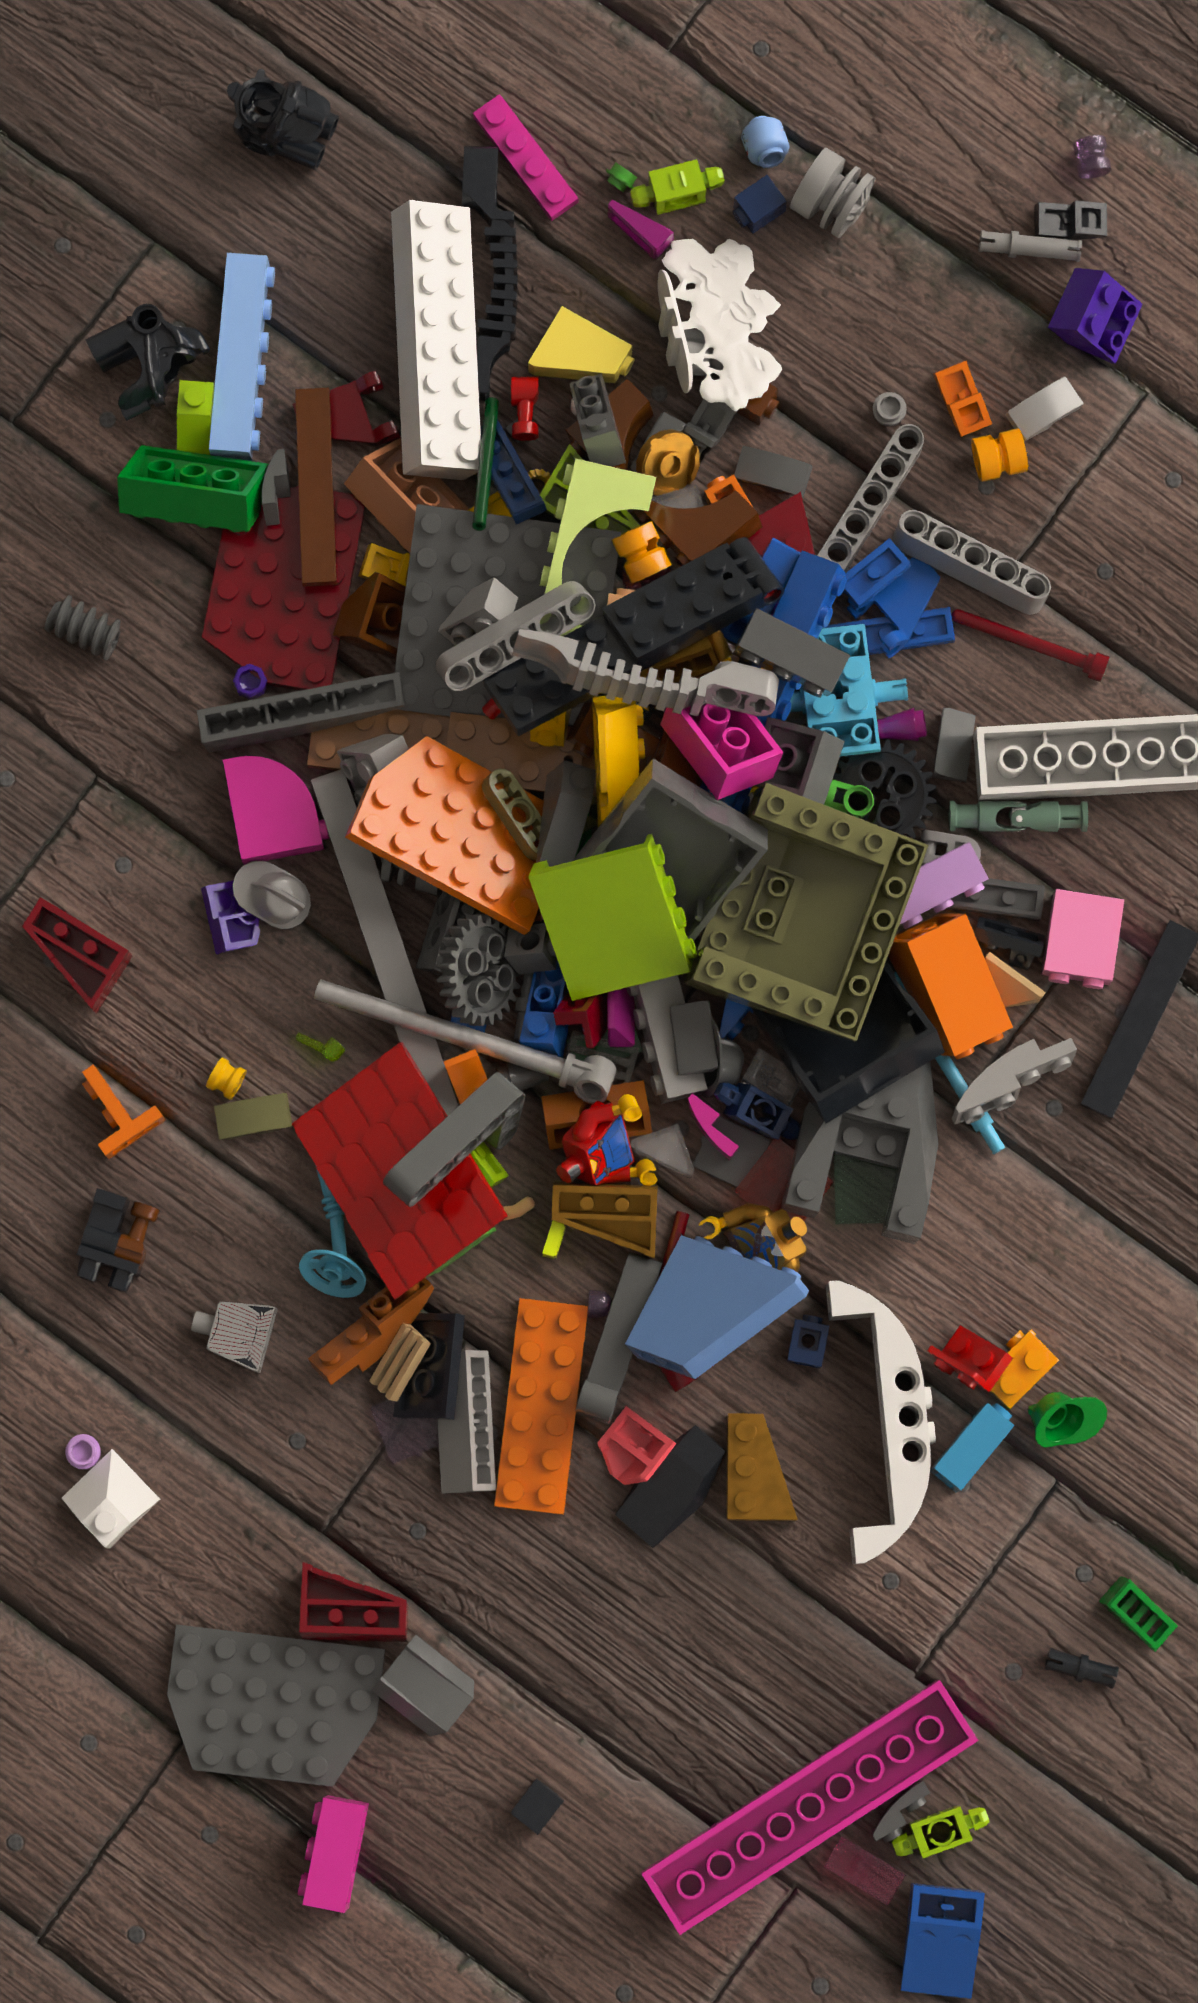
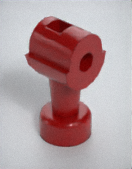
M511 377L512 406H517L518 422L512 425V438L515 440L532 441L539 438V426L532 421L533 406L539 397L538 377Z

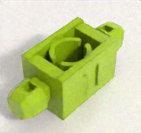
M696 159L649 171V186L643 184L634 187L630 191V196L634 207L650 206L651 202H654L657 215L706 203V188L713 190L721 187L724 184V176L720 167L705 168V171L701 172L698 160Z
M957 1805L910 1822L908 1824L912 1834L907 1836V1833H903L891 1841L895 1854L897 1856H906L913 1854V1850L918 1848L920 1857L926 1858L970 1842L973 1839L969 1829L974 1828L976 1831L985 1827L990 1822L985 1808L977 1807L967 1810L968 1814L963 1815L961 1806ZM952 1815L960 1837L955 1838L956 1832L954 1829H951L948 1838L944 1841L938 1842L932 1837L928 1838L930 1842L936 1845L928 1848L921 1826L926 1825V1834H930L933 1825L937 1822H945L952 1826V1822L946 1819V1817Z

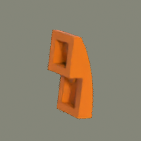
M962 361L933 373L941 396L960 437L992 425L981 392L978 393L967 361Z

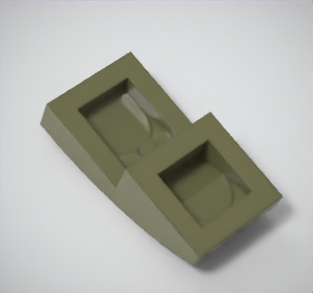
M287 1093L214 1106L219 1140H229L252 1134H264L293 1127Z

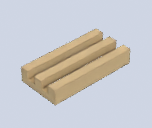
M403 1323L369 1381L373 1385H377V1389L381 1393H386L385 1397L388 1400L397 1402L431 1343L412 1325Z

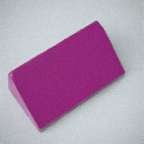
M626 988L608 992V1045L610 1047H632L635 1045V1020L633 1015L635 1000L634 996L628 995Z

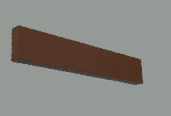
M329 387L295 389L303 587L337 585Z

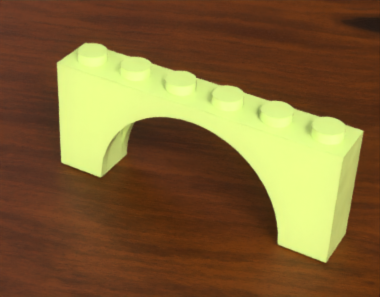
M576 458L574 465L567 464L562 484L569 485L566 499L559 498L555 518L561 519L559 532H551L547 552L554 553L551 567L544 565L539 585L546 587L544 594L562 585V567L565 555L574 538L586 525L602 515L614 511L627 509L649 511L656 477ZM551 614L544 615L540 620V624L546 623L550 619ZM579 624L560 636H565L582 627V625Z

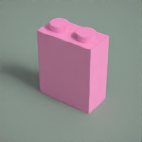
M1056 889L1052 897L1041 975L1049 976L1048 980L1050 982L1069 984V979L1083 981L1084 987L1092 989H1103L1104 985H1110L1114 975L1124 899Z

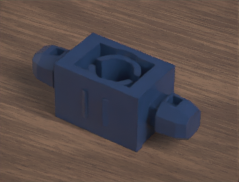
M720 1083L714 1095L718 1101L726 1105L723 1114L764 1137L776 1140L780 1136L789 1140L797 1139L800 1124L789 1117L793 1108L752 1085L738 1083L737 1086L730 1083ZM760 1103L762 1113L767 1114L766 1118L759 1117L756 1119L754 1110L749 1108L750 1104L757 1105Z

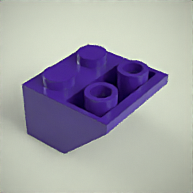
M1075 268L1048 328L1067 344L1107 362L1116 364L1143 304L1105 271Z

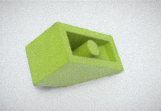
M180 380L177 404V450L211 455L209 441L215 387L213 382Z

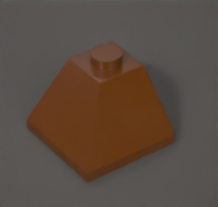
M374 572L343 602L333 636L358 648L397 658L406 586L381 573Z

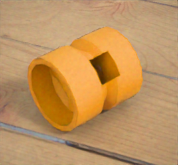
M1020 429L1000 432L997 439H994L991 435H986L971 440L973 460L981 482L1000 478L1003 471L1009 476L1028 472V458Z
M652 521L611 539L619 557L626 558L627 560L624 568L631 583L640 581L672 565L665 548L658 547L657 545L660 537Z

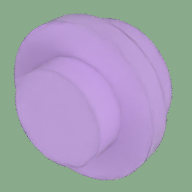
M80 1434L70 1439L66 1446L65 1454L68 1462L73 1467L88 1469L98 1462L101 1448L94 1437Z

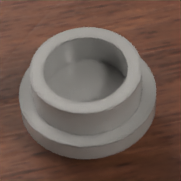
M883 393L874 401L873 415L884 426H895L906 415V403L896 393Z

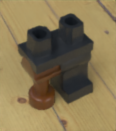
M97 1188L89 1220L76 1254L80 1258L77 1276L96 1283L101 1266L111 1268L113 1271L108 1287L126 1293L133 1282L134 1276L139 1278L142 1265L146 1258V1249L143 1243L148 1223L156 1222L160 1210L134 1201L130 1214L136 1218L128 1235L121 1233L120 1229L130 1201L127 1197Z

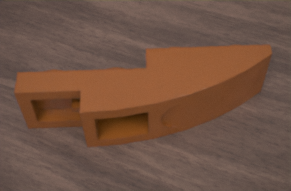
M424 1278L395 1300L387 1287L382 1289L359 1307L362 1315L360 1319L308 1358L312 1368L330 1385L334 1384L354 1367H357L363 1373L386 1353L403 1323L411 1325L433 1292V1285Z

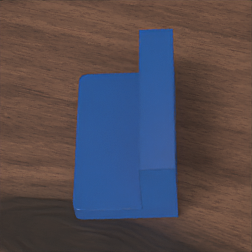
M889 538L846 573L847 581L842 594L845 593L855 606L860 609L907 571L912 563Z

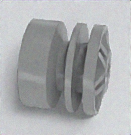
M825 147L802 179L790 203V209L808 220L820 209L823 210L824 213L819 227L826 229L836 218L831 234L840 238L863 212L870 199V192L876 178L867 173L856 184L861 173V168L857 166L846 176L841 175L846 159Z

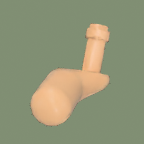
M527 1196L514 1205L502 1206L508 1215L503 1221L523 1216L535 1207L534 1200Z

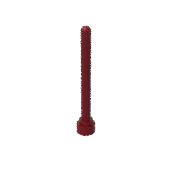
M955 609L951 613L952 620L956 623L1083 668L1082 672L1089 674L1088 678L1101 682L1110 656L1099 652L1096 655L1089 653L1087 656L961 609Z

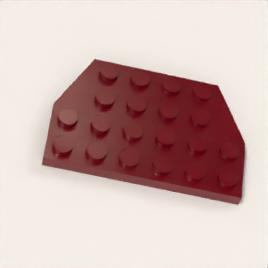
M299 486L290 488L291 497L278 498L280 524L266 526L263 506L261 505L259 517L248 532H231L223 528L202 639L241 667L252 664L262 668L267 679V685L301 691L333 684L341 639L333 636V632L342 604L349 598L366 507L353 494L334 491L337 585L303 587ZM249 671L250 674L261 681L258 673Z

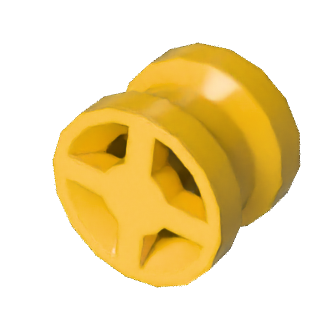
M222 1057L210 1074L206 1087L212 1091L218 1089L223 1092L225 1098L232 1100L239 1090L247 1070L242 1067L235 1068L231 1066L229 1060Z

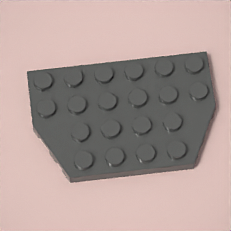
M176 1624L167 1696L192 1769L333 1787L377 1721L380 1697L372 1689L383 1675L386 1649Z

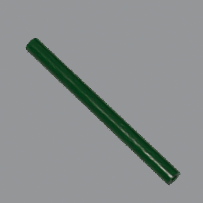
M489 397L485 401L472 522L473 529L477 531H482L486 528L499 401L494 397Z

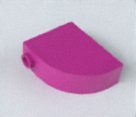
M242 756L223 760L239 850L244 865L252 861H269L325 850L323 840L329 839L324 819L319 820L311 793L304 782L292 770L279 762L264 757Z

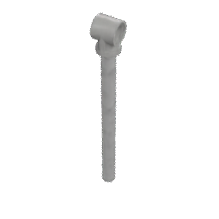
M320 979L315 991L314 999L469 1050L476 1049L479 1053L560 1079L558 1086L566 1088V1085L574 1087L575 1094L587 1103L593 1104L597 1100L604 1102L616 1075L614 1063L603 1056L592 1055L581 1061L575 1059L576 1055L569 1053L567 1059L322 979Z

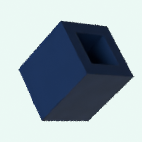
M766 175L734 197V210L732 213L740 226L743 228L747 226L753 234L786 212L787 201L770 177Z

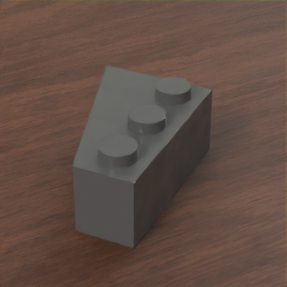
M757 608L749 618L732 652L733 655L751 665L760 666L775 673L783 681L790 682L791 680L803 685L802 689L805 692L821 698L822 694L829 696L832 693L850 657L849 654Z

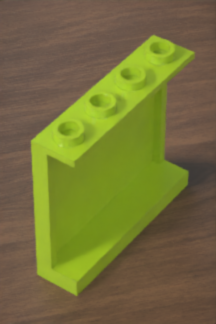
M648 834L645 842L642 844L551 867H549L547 860L533 864L528 877L572 1001L691 971L693 961L697 958L696 946L692 938H687L684 929L686 927L685 913L682 907L676 906L673 897L676 895L675 884L670 875L666 876L663 867L665 864L664 852L660 844H655L652 834Z

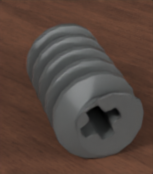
M68 595L62 602H56L47 616L44 630L50 632L55 628L56 637L62 638L67 634V641L70 644H74L79 640V647L86 650L91 646V653L98 656L103 652V659L105 661L108 660L120 637L121 620L117 618L110 626L107 624L109 616L107 613H104L99 619L95 618L97 610L95 607H92L85 614L83 613V601H80L74 608L71 607V595Z

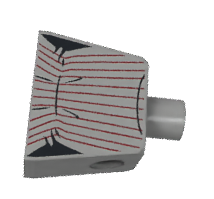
M219 1302L215 1315L196 1311L191 1331L209 1336L207 1350L254 1372L261 1373L278 1309L268 1305Z

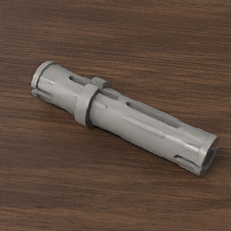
M985 230L980 232L979 252L1005 253L1011 258H1016V255L1080 261L1081 251H1070L1067 249L1080 250L1082 248V240L1019 235V231H1011V234Z

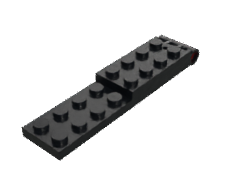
M741 537L730 545L725 543L603 607V616L563 637L579 641L574 659L582 661L587 644L591 642L596 644L590 664L598 666L602 651L611 654L607 669L614 670L617 659L626 661L623 673L630 674L633 664L642 666L641 671L753 613L756 608L760 609L775 603L784 594V588L750 540L746 537ZM524 658L483 679L484 687L518 737L594 697V695L589 694L590 690L582 688L580 692L573 690L574 685L562 683L557 674L546 665Z

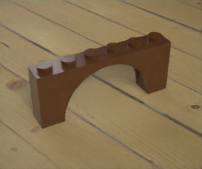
M627 379L613 390L608 397L626 463L613 467L629 471V458L633 443L641 429L654 414L649 400ZM577 420L566 429L570 440L569 444L582 459L584 458L586 461H589ZM736 490L727 497L703 507L673 508L651 500L649 511L633 509L631 512L640 525L649 521L653 522L660 537L658 544L664 547L665 550L671 548L677 555L675 560L680 567L725 543L730 545L741 537L749 539L762 528L758 512Z

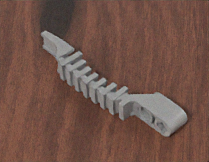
M520 629L512 652V656L546 665L557 674L562 683L574 685L573 690L581 692L582 688L590 690L589 694L598 696V693L607 694L606 699L613 701L615 697L623 698L622 702L630 705L632 701H637L641 707L647 708L648 704L656 705L655 709L661 711L668 707L673 708L672 712L681 714L683 709L691 706L690 715L694 716L699 715L701 707L705 703L755 716H768L774 712L779 685L777 675L769 670L733 661H724L717 664L714 671L700 678L691 677L692 670L683 668L679 683H674L675 671L666 669L663 681L656 680L658 669L649 668L646 678L640 677L642 666L633 664L630 674L623 673L626 661L617 659L614 670L607 669L611 654L602 651L598 666L592 665L590 663L596 644L591 642L587 644L582 661L576 660L574 656L579 641L545 632Z

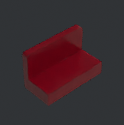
M568 991L553 1012L555 1024H582L586 1047L595 1048L608 1028L607 993L572 1001Z

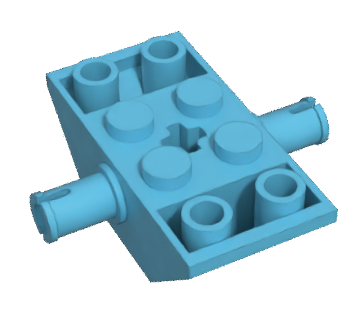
M865 624L822 628L818 639L849 654L850 657L829 696L822 694L821 698L805 692L800 687V691H794L790 700V713L802 711L803 715L806 714L807 727L825 731L845 741L840 756L881 752L875 707L881 702L907 701L906 678L875 682V679H872Z

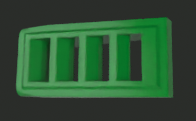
M1119 1577L1099 1600L1114 1617L1154 1652L1178 1627L1141 1589L1126 1577ZM1129 1592L1130 1594L1117 1606L1120 1600ZM1138 1600L1140 1602L1139 1606L1128 1616L1126 1612ZM1149 1610L1151 1614L1139 1627L1136 1623ZM1159 1619L1162 1624L1149 1637L1146 1633Z

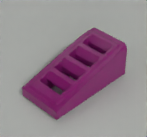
M614 200L608 203V218L653 259H657L674 241V232Z

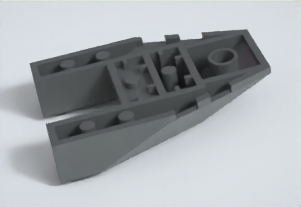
M929 1061L826 1124L812 1103L809 1102L803 1112L781 1209L786 1212L815 1218L820 1211L833 1153L896 1169L881 1236L915 1244L921 1238L938 1150L931 1062Z

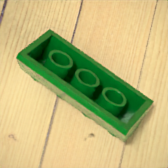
M141 445L117 476L119 513L131 514L137 518L151 517L164 519L170 523H191L203 528L218 527L228 529L231 532H248L260 514L263 481L269 464Z

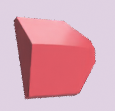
M625 1406L597 1443L609 1473L624 1485L647 1482L676 1445L673 1440L627 1406Z

